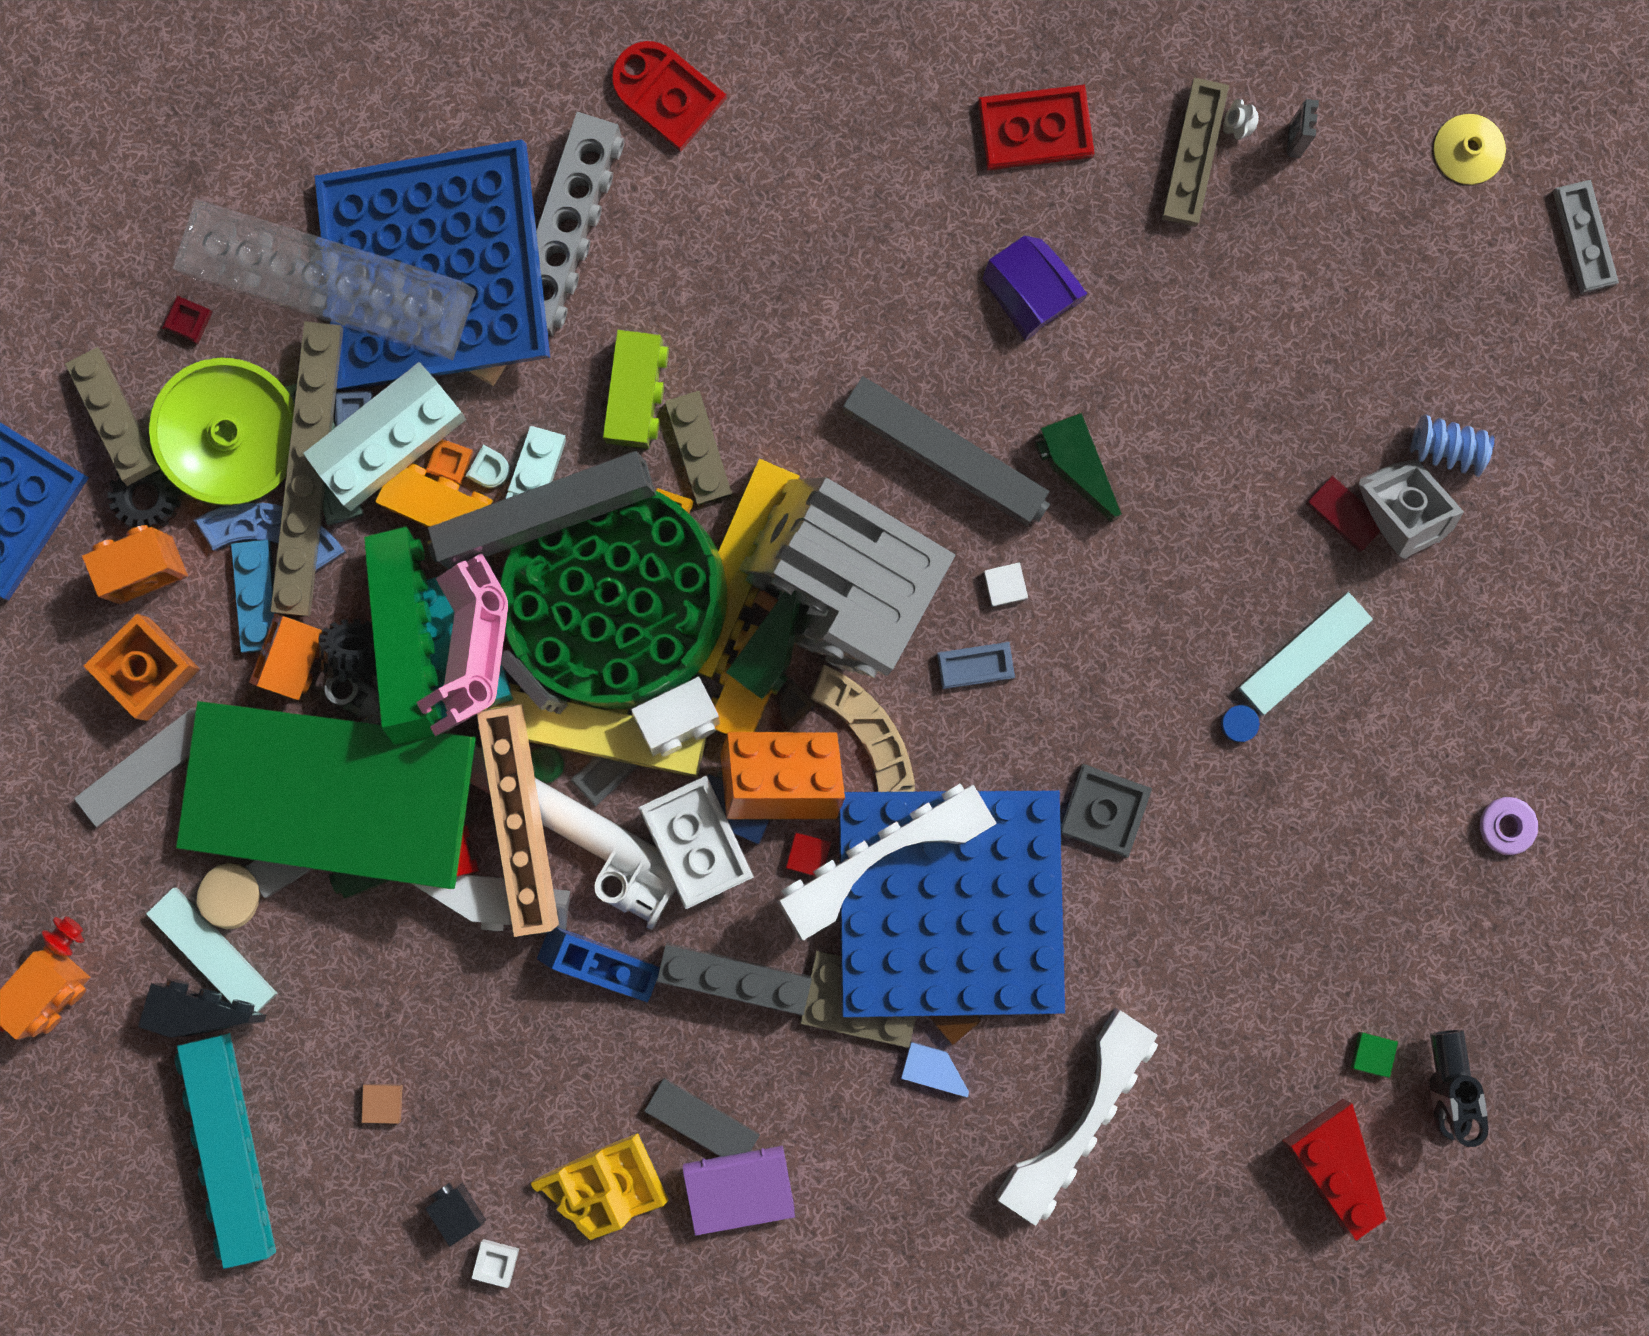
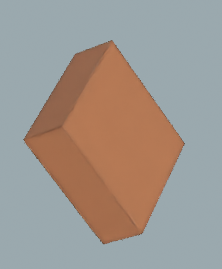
M364 1084L362 1123H401L403 1085Z

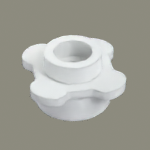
M1241 99L1234 100L1225 116L1223 123L1224 133H1233L1238 140L1251 135L1258 124V112L1255 107L1250 104L1244 105Z

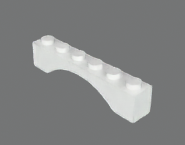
M961 783L941 794L945 800L934 808L931 807L929 802L910 813L913 820L900 827L896 821L878 832L881 839L868 846L866 841H863L846 851L849 858L837 866L831 860L814 870L813 872L817 878L804 885L801 879L781 890L784 897L778 900L777 903L799 940H805L835 922L841 905L853 884L870 866L885 855L902 847L917 843L945 842L963 844L997 824L975 786L972 785L964 789Z
M1114 1009L1096 1037V1079L1090 1100L1080 1119L1069 1133L1052 1148L1034 1158L1014 1165L995 1195L999 1202L1035 1226L1040 1219L1044 1221L1048 1219L1057 1203L1053 1198L1060 1187L1066 1189L1077 1173V1170L1073 1168L1081 1155L1087 1157L1095 1146L1097 1138L1094 1137V1134L1101 1123L1106 1126L1115 1115L1117 1106L1114 1103L1121 1092L1127 1094L1133 1087L1138 1077L1134 1072L1140 1062L1147 1063L1158 1046L1154 1042L1158 1036L1157 1034L1121 1010Z

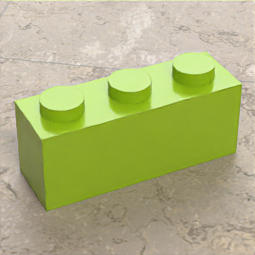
M617 330L603 434L606 444L649 449L650 440H657L659 418H654L655 404H662L664 382H658L660 368H667L669 347L663 346L661 335Z

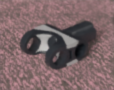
M1445 1030L1431 1033L1430 1038L1436 1072L1430 1079V1093L1437 1129L1443 1136L1456 1140L1466 1147L1479 1146L1488 1136L1487 1110L1482 1085L1476 1078L1471 1076L1464 1030ZM1446 1116L1452 1133H1449L1445 1128ZM1475 1119L1479 1125L1478 1136L1472 1140H1465L1464 1138L1470 1133L1472 1128V1121Z

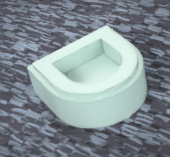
M483 445L466 477L485 488L495 489L505 484L508 480L510 467L507 460L500 453Z

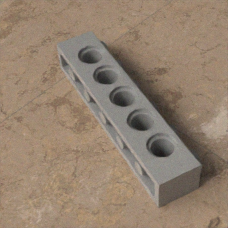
M577 112L536 230L542 287L550 286L555 289L553 297L544 301L547 331L550 336H554L556 327L561 329L565 323L568 308L563 306L567 294L573 295L576 290L579 274L575 273L579 259L584 261L588 255L590 240L586 238L590 226L596 227L599 222L602 206L598 205L601 193H608L613 172L609 170L613 158L619 160L625 141L624 138H621L618 124ZM596 152L601 155L598 162L592 165L582 162L586 154ZM577 186L589 188L588 194L583 198L577 199L571 196L572 190ZM567 219L576 220L578 225L572 232L566 233L559 230L563 221ZM555 253L565 254L566 260L562 265L554 267L548 264L551 255Z

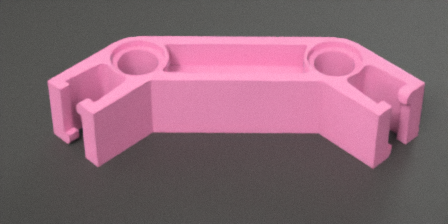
M483 554L473 557L468 562L465 560L456 564L436 578L455 615L444 686L416 702L423 714L431 712V706L439 701L444 702L448 710L446 712L448 716L430 726L435 736L490 707L496 698L508 600Z

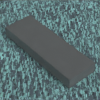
M666 1078L662 1080L645 1110L648 1114L721 1157L750 1152L760 1136L756 1131Z

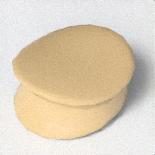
M226 863L217 865L203 878L197 892L196 904L201 915L212 925L223 929H235L245 925L252 919L259 905L261 894L255 877L248 869L239 864Z

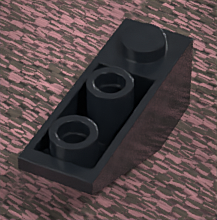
M167 978L166 983H151L138 1027L170 1038L189 1037L265 1022L266 1014L254 1011L255 1005L250 1002L233 999L232 1003L221 1000V993L208 989H200L198 993L188 990L189 983Z

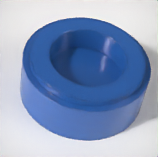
M1238 705L1231 707L1222 716V732L1231 741H1248L1259 730L1260 722L1258 715L1248 706Z

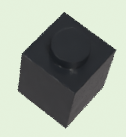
M463 1182L455 1188L448 1183L431 1195L434 1202L425 1208L449 1247L481 1227L486 1221V1218Z

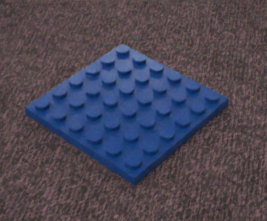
M522 139L315 176L330 324L343 327L337 389L346 391L390 384L418 362L434 377L550 358L527 144Z
M1059 790L978 791L997 824L963 844L925 842L902 847L882 857L860 876L853 884L840 908L842 1017L1065 1014ZM946 791L844 792L845 800L839 811V864L849 858L846 851L859 843L866 841L867 845L870 846L880 840L878 832L897 821L899 826L902 827L912 821L910 813L929 802L931 807L934 808L945 800L941 794Z

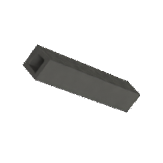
M864 376L861 377L843 406V413L1026 527H1028L1032 519L1039 522L1050 503L1045 501L1050 491Z
M637 451L428 527L431 540L428 541L430 555L435 562H439L446 568L451 569L456 564L465 560L468 562L479 554L488 557L655 496L656 492L647 463Z

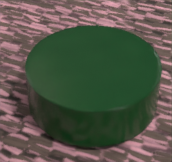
M542 746L531 752L534 777L543 783H552L561 777L564 772L565 762L558 750Z

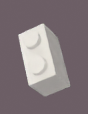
M700 677L631 709L652 756L659 753L662 756H668L681 749V743L692 737L700 740L716 731L715 726L720 724L719 715Z

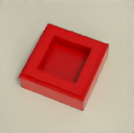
M796 832L786 868L816 876L813 871L826 864L831 842Z

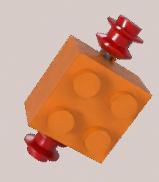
M67 916L63 920L57 917L53 919L56 928L52 932L47 930L41 932L45 944L44 950L34 951L0 989V1032L7 1031L16 1040L30 1036L35 1037L42 1032L48 1034L61 1021L62 1017L59 1013L67 1004L70 1006L74 1005L87 990L84 985L91 977L67 957L73 954L70 948L73 942H84V938L81 935L83 929L77 922Z

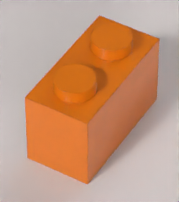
M274 614L249 683L299 700L301 693L306 694L311 685L312 673L309 672L314 659H319V635H322V630L285 616Z

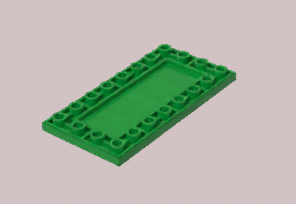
M197 701L176 848L455 889L476 737L441 733L437 736L434 735L394 745L382 729V725Z

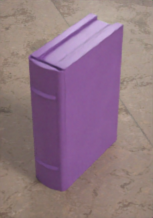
M783 1146L767 1149L761 1148V1150L706 1160L703 1158L701 1161L683 1164V1174L695 1236L795 1217Z

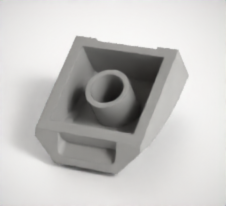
M1418 460L1391 464L1361 478L1359 482L1365 503L1378 528L1395 552L1404 559L1443 540L1454 530L1464 513Z

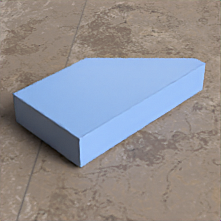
M914 1042L910 1043L901 1079L968 1097L969 1091L946 1051Z

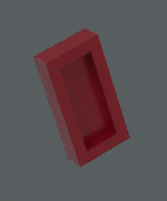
M1333 475L1306 503L1359 553L1380 532L1368 507Z

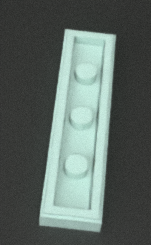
M1347 592L1238 687L1239 691L1262 716L1265 715L1373 620L1372 617Z
M172 888L146 913L231 1003L233 999L250 1002L255 1005L254 1011L259 1012L278 994L222 934L201 915L200 911L178 888Z

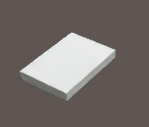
M707 776L638 807L685 909L754 878Z

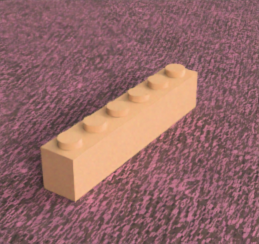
M523 704L483 710L477 714L514 937L549 932L557 927L559 922Z

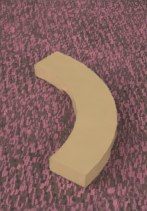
M823 665L810 699L834 712L856 733L872 762L878 792H915L914 776L907 750L896 726L885 710L856 682L842 673Z

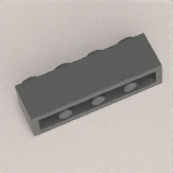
M666 942L657 982L804 1015L812 978L801 973Z

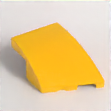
M638 1133L597 1149L531 1182L532 1188L536 1192L543 1191L558 1205L556 1210L565 1218L572 1220L577 1229L589 1240L620 1230L632 1217L662 1207L669 1201Z

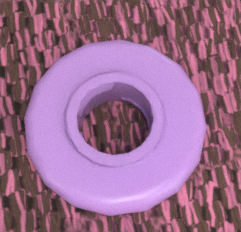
M1503 797L1494 800L1484 809L1480 818V832L1483 841L1491 850L1502 855H1516L1526 851L1534 843L1538 834V820L1535 812L1526 802L1518 798ZM1505 815L1514 817L1518 824L1516 833L1510 837L1504 836L1499 829L1500 820Z

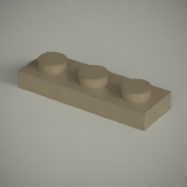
M700 391L665 401L697 505L700 506L732 496Z

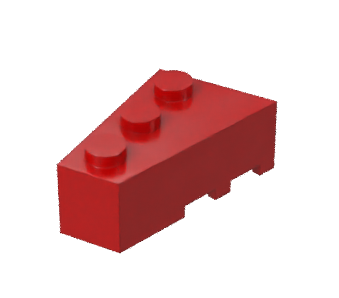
M1342 1098L1282 1140L1347 1235L1357 1241L1387 1220L1353 1103Z

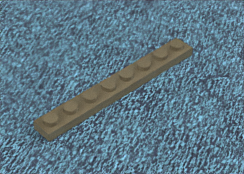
M304 321L271 605L272 613L306 617L311 615L326 483L303 453L332 431L343 327L341 325Z

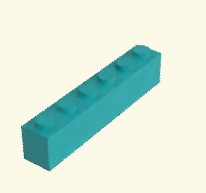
M227 1033L177 1046L178 1053L175 1054V1065L178 1074L183 1075L186 1090H183L182 1094L183 1104L186 1111L191 1112L194 1125L190 1129V1137L193 1147L199 1149L201 1163L198 1165V1176L203 1186L206 1185L209 1200L206 1201V1214L209 1222H214L217 1237L214 1238L213 1246L216 1258L222 1260L223 1269L268 1259L276 1253L231 1034Z

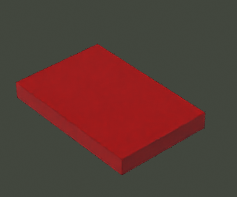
M1085 84L978 97L987 170L1094 157Z

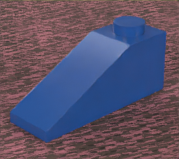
M555 927L552 931L547 932L537 956V960L553 970L647 1003L660 971L659 966L559 927Z

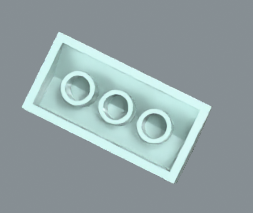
M418 362L303 454L339 501L348 510L352 511L466 421V418L437 381Z

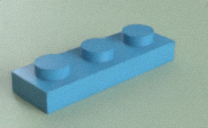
M269 540L231 544L242 653L261 651L274 614H277L271 612L274 572L271 541Z

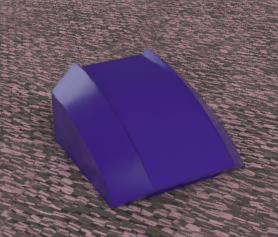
M1025 235L990 258L983 276L984 283L1025 341L1038 333L1040 328L1071 307L1073 309L1079 305L1087 296V292L1072 272L1042 239Z

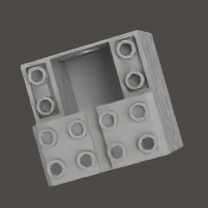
M827 477L790 479L782 490V493L786 495L780 505H774L767 517L769 520L763 531L759 532L753 543L757 546L755 552L751 557H745L739 570L748 575L745 581L756 588L765 591L768 586L779 593L778 600L784 592L792 595L793 591L796 590L802 594L795 633L797 637L794 640L796 645L811 653L816 652L820 655H827L825 661L843 671L844 669L852 673L855 671L863 676L866 674L872 678H875L876 674L887 676L894 669L951 565L955 554Z

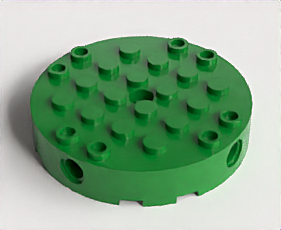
M656 490L655 496L512 547L506 560L501 587L508 600L505 632L512 649L536 679L557 693L579 703L605 709L633 708L683 685L707 661L721 634L727 608V582L718 550L708 533L686 510ZM618 588L619 597L608 603L610 592Z

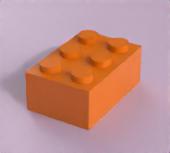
M727 732L720 753L726 819L837 818L845 800L837 732Z

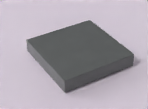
M1082 764L1060 825L1061 834L1129 858L1152 788Z

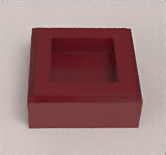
M176 296L162 328L167 332L199 344L213 311L185 298Z

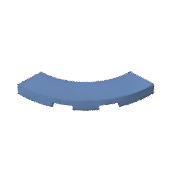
M268 503L224 506L194 519V522L215 552L233 543L248 540H269L279 544L283 506ZM322 526L320 528L316 572L347 553L332 534Z

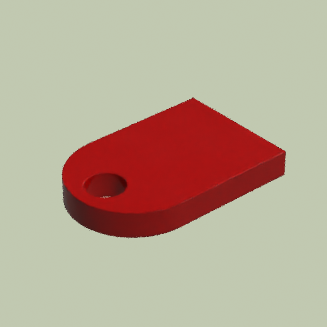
M643 41L629 46L619 55L613 68V85L622 104L680 152L727 99V94L671 48L659 42ZM632 59H640L645 63V69L639 75H631L625 70L627 62Z

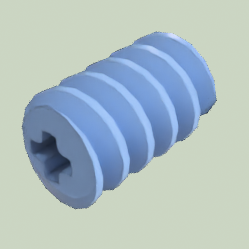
M1423 415L1415 428L1410 451L1412 453L1414 450H1418L1419 462H1423L1429 453L1432 454V464L1435 466L1439 464L1443 457H1446L1447 469L1450 470L1457 461H1461V473H1466L1471 464L1475 465V476L1480 477L1490 461L1495 438L1494 435H1491L1489 438L1488 432L1482 429L1475 434L1471 426H1465L1460 431L1459 424L1455 422L1450 423L1446 427L1445 421L1440 418L1436 419L1432 424L1431 417Z

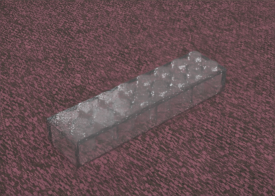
M198 199L194 201L172 268L195 280L452 361L476 290L460 280Z

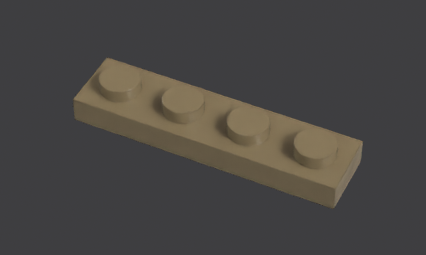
M1195 77L1191 83L1161 218L1163 220L1197 227L1199 224L1229 85Z
M96 347L65 363L121 480L128 486L159 470L160 467L103 352Z

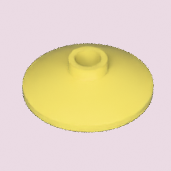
M1463 114L1448 120L1440 128L1434 140L1433 151L1435 161L1444 175L1460 184L1475 185L1489 180L1499 171L1505 159L1506 147L1502 133L1493 122L1480 115ZM1468 141H1475L1478 144V150H1471L1468 147Z

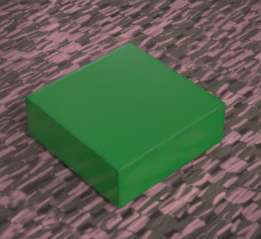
M1359 1031L1351 1068L1390 1078L1398 1041Z

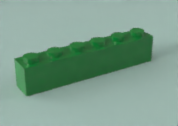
M403 527L364 537L382 729L394 745L434 736L430 726L442 718L439 702L431 706L432 711L427 714H423L416 703L434 692L433 687L438 686V677L435 667L430 661V655L435 653L432 636L427 632L426 624L431 622V613L428 603L424 601L423 592L428 591L427 579L420 567V561L425 559L421 541L419 539L414 540L408 528Z

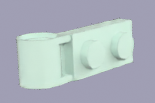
M530 426L506 499L553 481L566 442L565 435Z

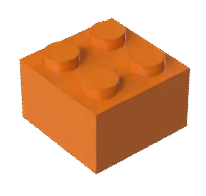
M147 525L138 526L127 531V537L116 542L111 539L99 542L91 547L92 552L82 555L98 597L120 605L188 577L173 537L153 527L148 528Z
M136 614L84 665L87 671L135 719L146 721L159 711L200 670L151 618Z

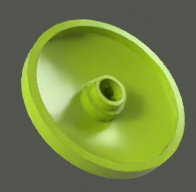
M212 358L196 362L176 373L164 385L154 402L149 423V436L153 455L167 479L183 493L194 499L221 506L241 505L255 501L273 491L286 478L295 403L289 392L277 378L253 363L234 358Z

